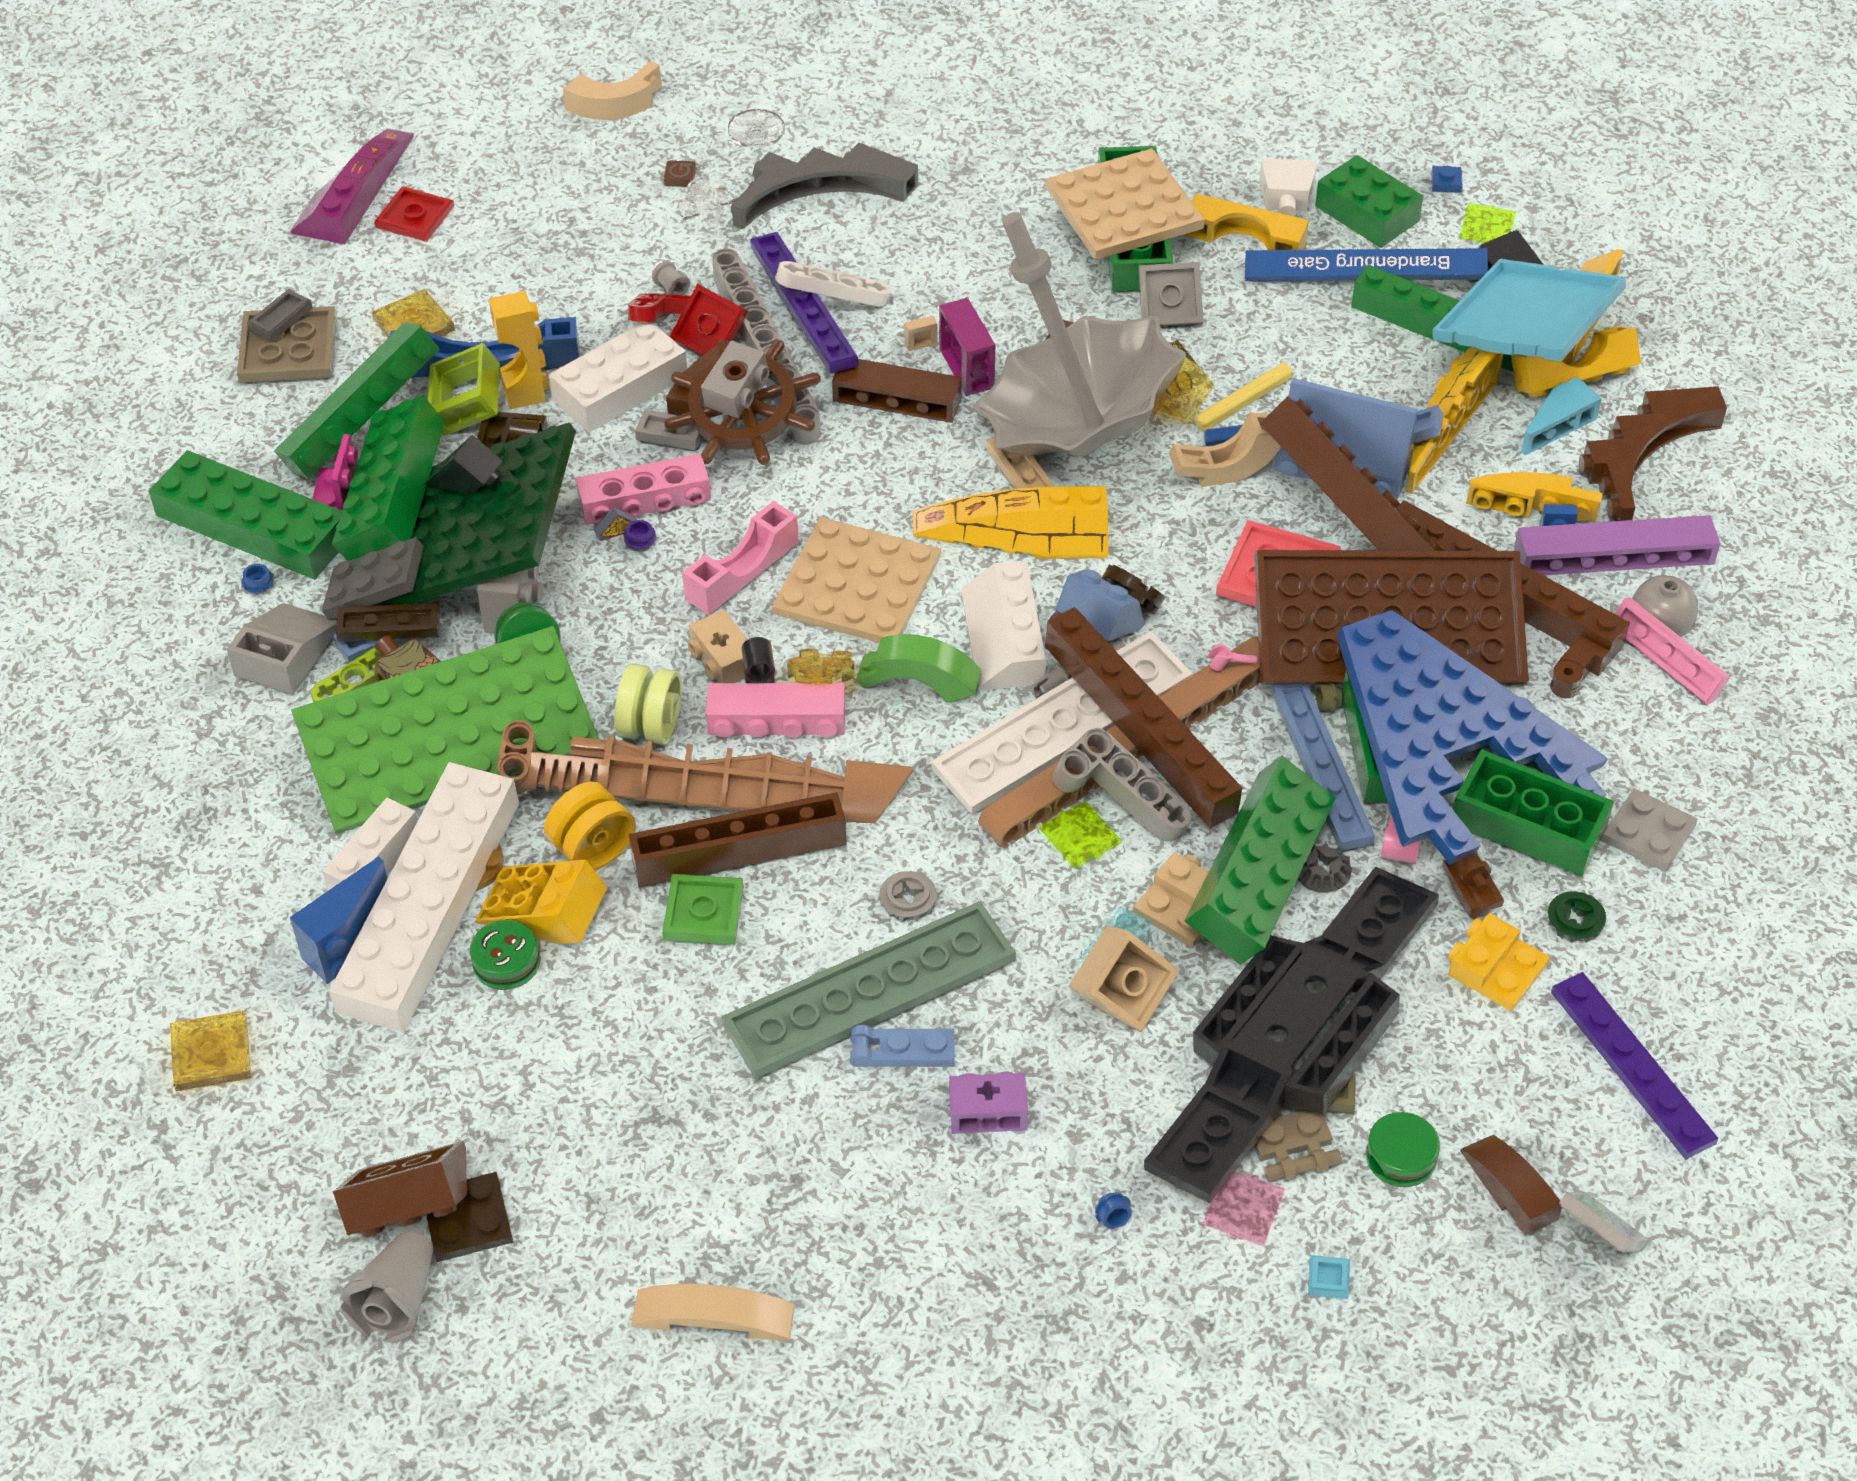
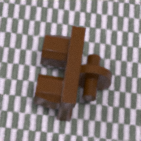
M1477 852L1452 864L1443 860L1442 868L1464 904L1470 918L1475 919L1486 916L1490 913V910L1503 906L1504 898L1490 876L1491 868L1486 861L1480 859Z

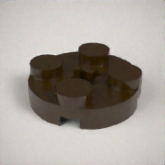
M1109 564L1102 575V579L1108 583L1125 588L1128 591V595L1139 601L1140 608L1152 615H1155L1166 598L1152 586L1149 588L1142 583L1140 578L1116 565Z

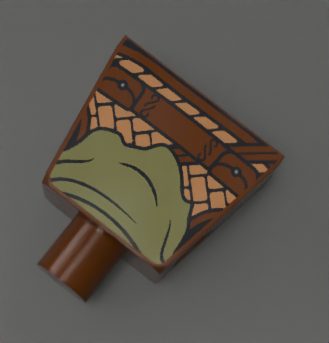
M387 635L381 638L374 646L381 656L375 662L374 675L377 682L442 662L417 639H411L399 646L391 635Z

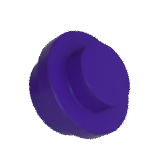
M635 520L629 523L623 535L625 544L635 550L647 549L656 541L655 529L645 520Z

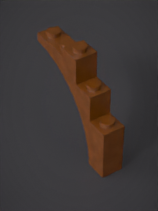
M1719 386L1645 391L1642 405L1638 406L1637 415L1616 416L1614 427L1609 430L1608 440L1586 441L1584 454L1579 456V469L1582 474L1586 473L1589 484H1599L1600 493L1606 495L1609 518H1614V521L1633 519L1636 507L1632 493V478L1642 463L1655 451L1678 438L1697 432L1722 428L1727 406Z

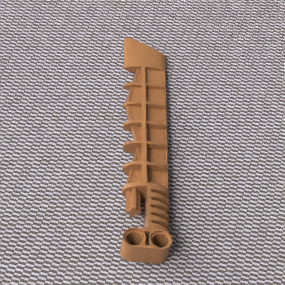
M522 720L513 721L504 728L498 759L499 775L514 779L517 794H521L527 789L538 790L539 787H545V790L548 792L552 788L559 789V793H563L565 789L570 790L579 784L591 781L599 782L612 796L620 799L745 811L838 792L846 821L860 823H876L913 772V767L846 760L844 777L811 767L812 756H807L805 765L773 755L772 752L732 757V748H727L726 758L692 761V744H687L684 761L653 751V740H647L646 748H642L617 740L615 736H607V740L573 737L571 740L570 756L537 753L534 730L530 724ZM517 738H525L528 740L523 745L512 744V742ZM518 769L523 772L517 777L507 776V773L511 770Z

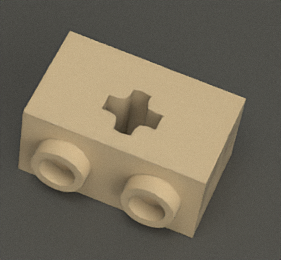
M724 609L689 625L690 639L687 641L688 648L694 658L700 657L702 659L704 669L711 680L717 679L719 683H736L745 679L741 647L747 638Z

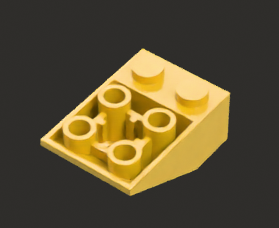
M586 859L503 866L488 897L483 902L475 922L487 925L499 920H514L528 926L535 934L536 939L554 944L581 943L608 887Z

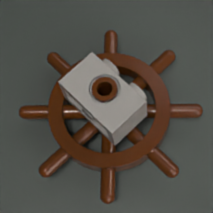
M721 339L716 343L720 358L705 367L696 378L678 371L674 372L671 376L675 384L690 389L688 395L690 412L666 419L664 426L667 430L671 431L694 424L698 432L709 441L701 453L704 464L711 463L720 447L733 450L753 448L758 462L761 465H766L770 462V456L765 444L781 435L789 425L807 432H811L815 428L813 420L795 414L797 403L795 391L819 384L821 377L818 373L814 372L792 379L783 365L777 362L785 348L784 342L781 340H775L765 355L763 351L732 340L728 344L726 340ZM767 378L776 383L775 385L759 389L760 385H763ZM782 396L778 407L764 403V401ZM727 414L720 425L710 420V418ZM760 414L768 417V419L758 424L755 415ZM738 420H743L746 428L733 429Z

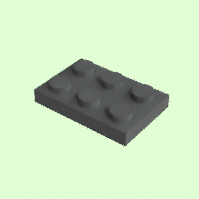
M417 537L404 542L399 541L390 547L376 552H368L362 557L350 561H342L334 566L322 607L323 614L328 620L337 617L338 607L371 606L413 591L424 547Z

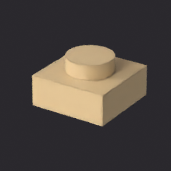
M933 316L904 323V344L908 351L937 344V322Z

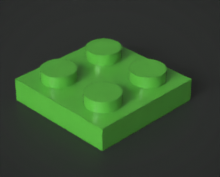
M672 874L662 931L663 940L735 945L744 888L743 878Z

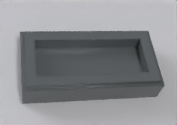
M288 288L247 322L248 329L272 342L313 308L310 299Z

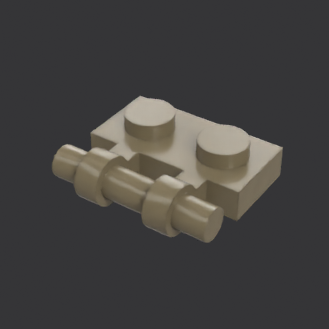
M1309 1110L1276 1117L1254 1145L1260 1162L1273 1158L1276 1161V1164L1264 1167L1267 1181L1282 1178L1285 1182L1296 1179L1297 1174L1314 1170L1318 1174L1328 1171L1330 1166L1342 1164V1157L1338 1149L1327 1152L1321 1149L1323 1146L1332 1145L1333 1137L1323 1114ZM1302 1151H1307L1309 1155L1294 1160L1288 1156Z

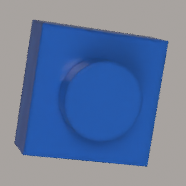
M1448 165L1432 166V192H1462L1461 167Z
M1544 504L1539 526L1576 524L1578 516L1577 505Z

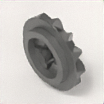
M1327 842L1322 846L1314 844L1298 879L1303 885L1315 891L1330 892L1338 890L1350 879L1352 871L1350 856L1342 854L1340 847L1335 849L1329 847ZM1318 858L1325 865L1330 864L1329 873L1322 866L1317 867Z

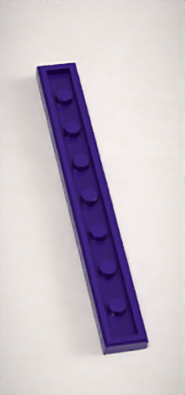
M778 232L751 238L750 246L828 372L831 374L859 366L857 354L818 294L788 288L776 281L775 276L781 262L797 263Z

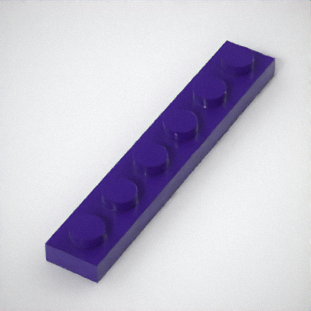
M1584 972L1553 985L1552 995L1685 1160L1717 1144L1719 1139Z

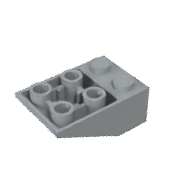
M285 603L278 605L244 625L227 648L234 676L294 694L333 638V635L336 634L337 619L328 620L325 615Z

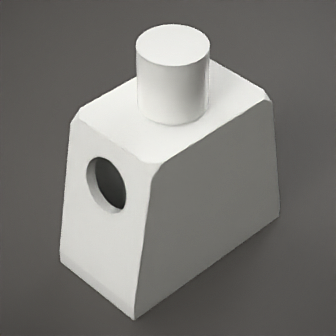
M1262 158L1259 183L1266 210H1279L1281 214L1294 217L1296 211L1307 212L1315 183L1317 161Z

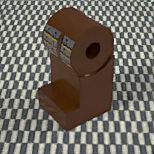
M1580 635L1556 663L1553 669V679L1550 683L1551 691L1561 698L1575 697L1580 690L1581 682L1590 672L1599 676L1605 670L1610 650Z

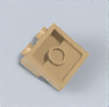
M1174 852L1155 873L1153 885L1133 906V914L1193 948L1203 936L1184 922L1208 871L1201 868V863L1196 857L1190 854L1182 857Z

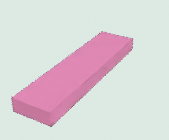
M1625 598L1615 614L1630 622L1626 640L1707 705L1713 703L1730 679V676L1632 598Z

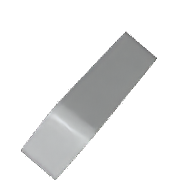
M1093 728L1087 731L1063 754L1053 771V783L1058 789L1067 793L1075 792L1092 777L1153 835L1162 841H1173L1179 838L1191 820L1189 807L1104 729ZM1088 746L1097 748L1100 753H1094ZM1066 767L1074 769L1078 775L1070 774ZM1114 770H1120L1126 777L1117 775ZM1140 793L1148 795L1151 801L1143 799Z

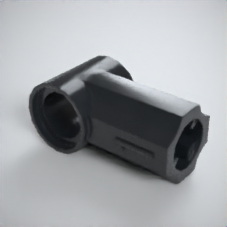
M753 637L746 640L741 647L745 683H775V664L771 642L763 637Z

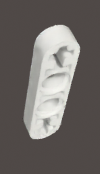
M783 261L779 264L775 276L779 284L788 288L879 307L887 304L891 293V288L878 280L789 261Z

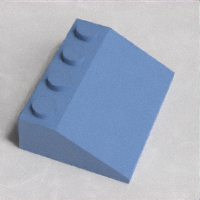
M1293 378L1288 397L1296 402L1301 398L1314 411L1310 415L1317 424L1323 421L1335 433V436L1331 439L1339 447L1345 444L1356 455L1357 458L1353 462L1361 470L1367 467L1377 477L1379 481L1375 485L1382 493L1388 490L1398 500L1407 476L1418 409ZM1281 447L1276 454L1274 470L1288 476L1295 475L1312 480Z

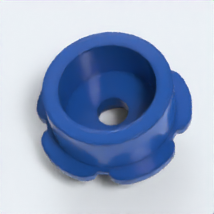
M263 564L249 565L243 571L241 585L244 589H248L250 593H261L263 590L269 589L274 583L272 572Z
M1107 1193L1103 1195L1095 1207L1097 1221L1103 1222L1109 1229L1125 1225L1132 1215L1130 1199L1121 1193Z

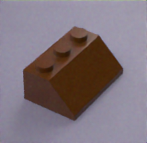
M464 1141L359 1169L333 1191L347 1236L361 1232L363 1237H367L385 1230V1225L397 1222L398 1227H404L421 1220V1215L433 1212L434 1217H441L456 1211V1205L467 1195L466 1146Z

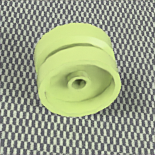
M634 663L628 664L619 684L615 705L614 725L618 737L636 740L644 733L645 738L653 740V743L666 745L670 742L678 721L682 699V679L679 671L661 668L653 675L649 666Z

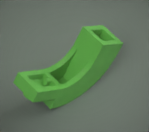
M897 634L881 638L877 651L869 652L863 656L856 681L863 688H867L890 679L910 678L927 684L946 702L953 703L975 695L981 669L966 654L948 643L922 635Z

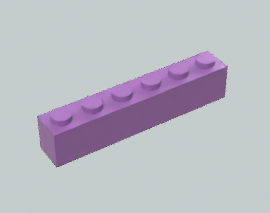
M1711 515L1521 527L1517 531L1514 551H1520V563L1542 575L1711 565L1715 564L1721 543Z

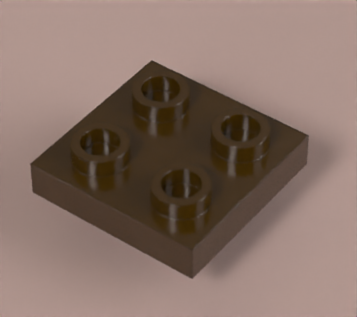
M498 412L496 416L481 422L477 439L487 448H490L498 443L503 444L518 439L523 435H531L547 428L546 415Z

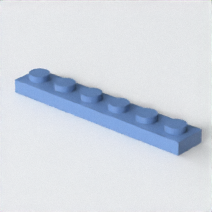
M1273 686L1272 696L1306 774L1336 797L1326 820L1338 847L1341 848V851L1374 844L1375 834L1309 686Z

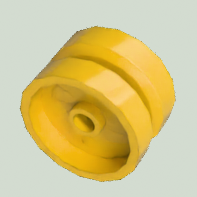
M589 781L570 789L553 805L546 817L543 828L546 839L563 853L568 861L586 859L596 872L618 858L630 844L629 834L635 833L636 821L635 817L621 803L616 801V798L599 782Z

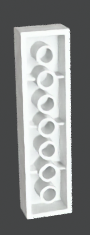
M451 762L448 763L329 990L337 1014L400 1032L405 1031L486 871L485 865L493 849H497L519 805L514 779Z

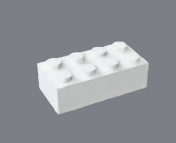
M642 322L550 373L549 380L552 400L590 433L674 385L671 379L672 374L676 371L683 373L687 369L686 351L654 323Z

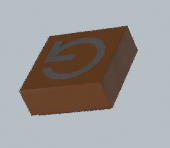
M667 160L664 186L693 187L696 161Z

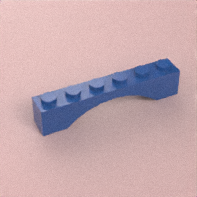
M576 317L545 319L538 324L543 344L538 345V349H542L546 361V367L544 368L565 366L580 357ZM396 330L390 331V336H391ZM426 331L440 350L411 378L429 377L431 364L481 343H484L499 361L500 368L512 361L520 348L507 343H499L498 340L490 342L451 340Z

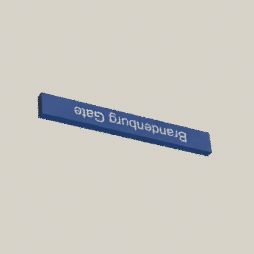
M1487 248L1245 250V281H1356L1367 265L1380 268L1408 280H1480L1488 272Z

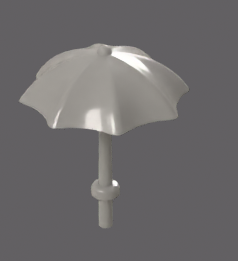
M1013 212L1006 215L1002 219V224L1016 255L1010 264L1011 272L1014 279L1018 282L1028 283L1050 338L1009 353L1000 377L992 388L973 405V409L990 420L995 431V446L1000 449L1021 455L1065 452L1073 456L1084 457L1113 439L1138 431L1147 423L1152 414L1155 400L1163 394L1174 380L1182 366L1186 353L1166 341L1160 330V318L1158 316L1125 321H1111L1093 316H1084L1066 328L1046 278L1052 266L1048 252L1044 249H1035L1021 213Z

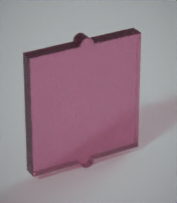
M1234 1172L1212 1200L1203 1225L1229 1234L1231 1239L1239 1237L1264 1246L1283 1198L1285 1188L1261 1181L1257 1175L1250 1177Z

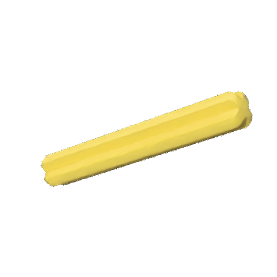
M1280 363L1195 416V425L1202 431L1210 429L1291 379L1292 368L1286 363Z

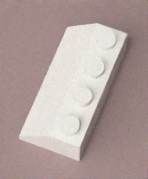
M1027 560L994 563L961 588L973 661L981 669L977 685L978 690L1031 686L1034 682L1045 676L1046 657Z

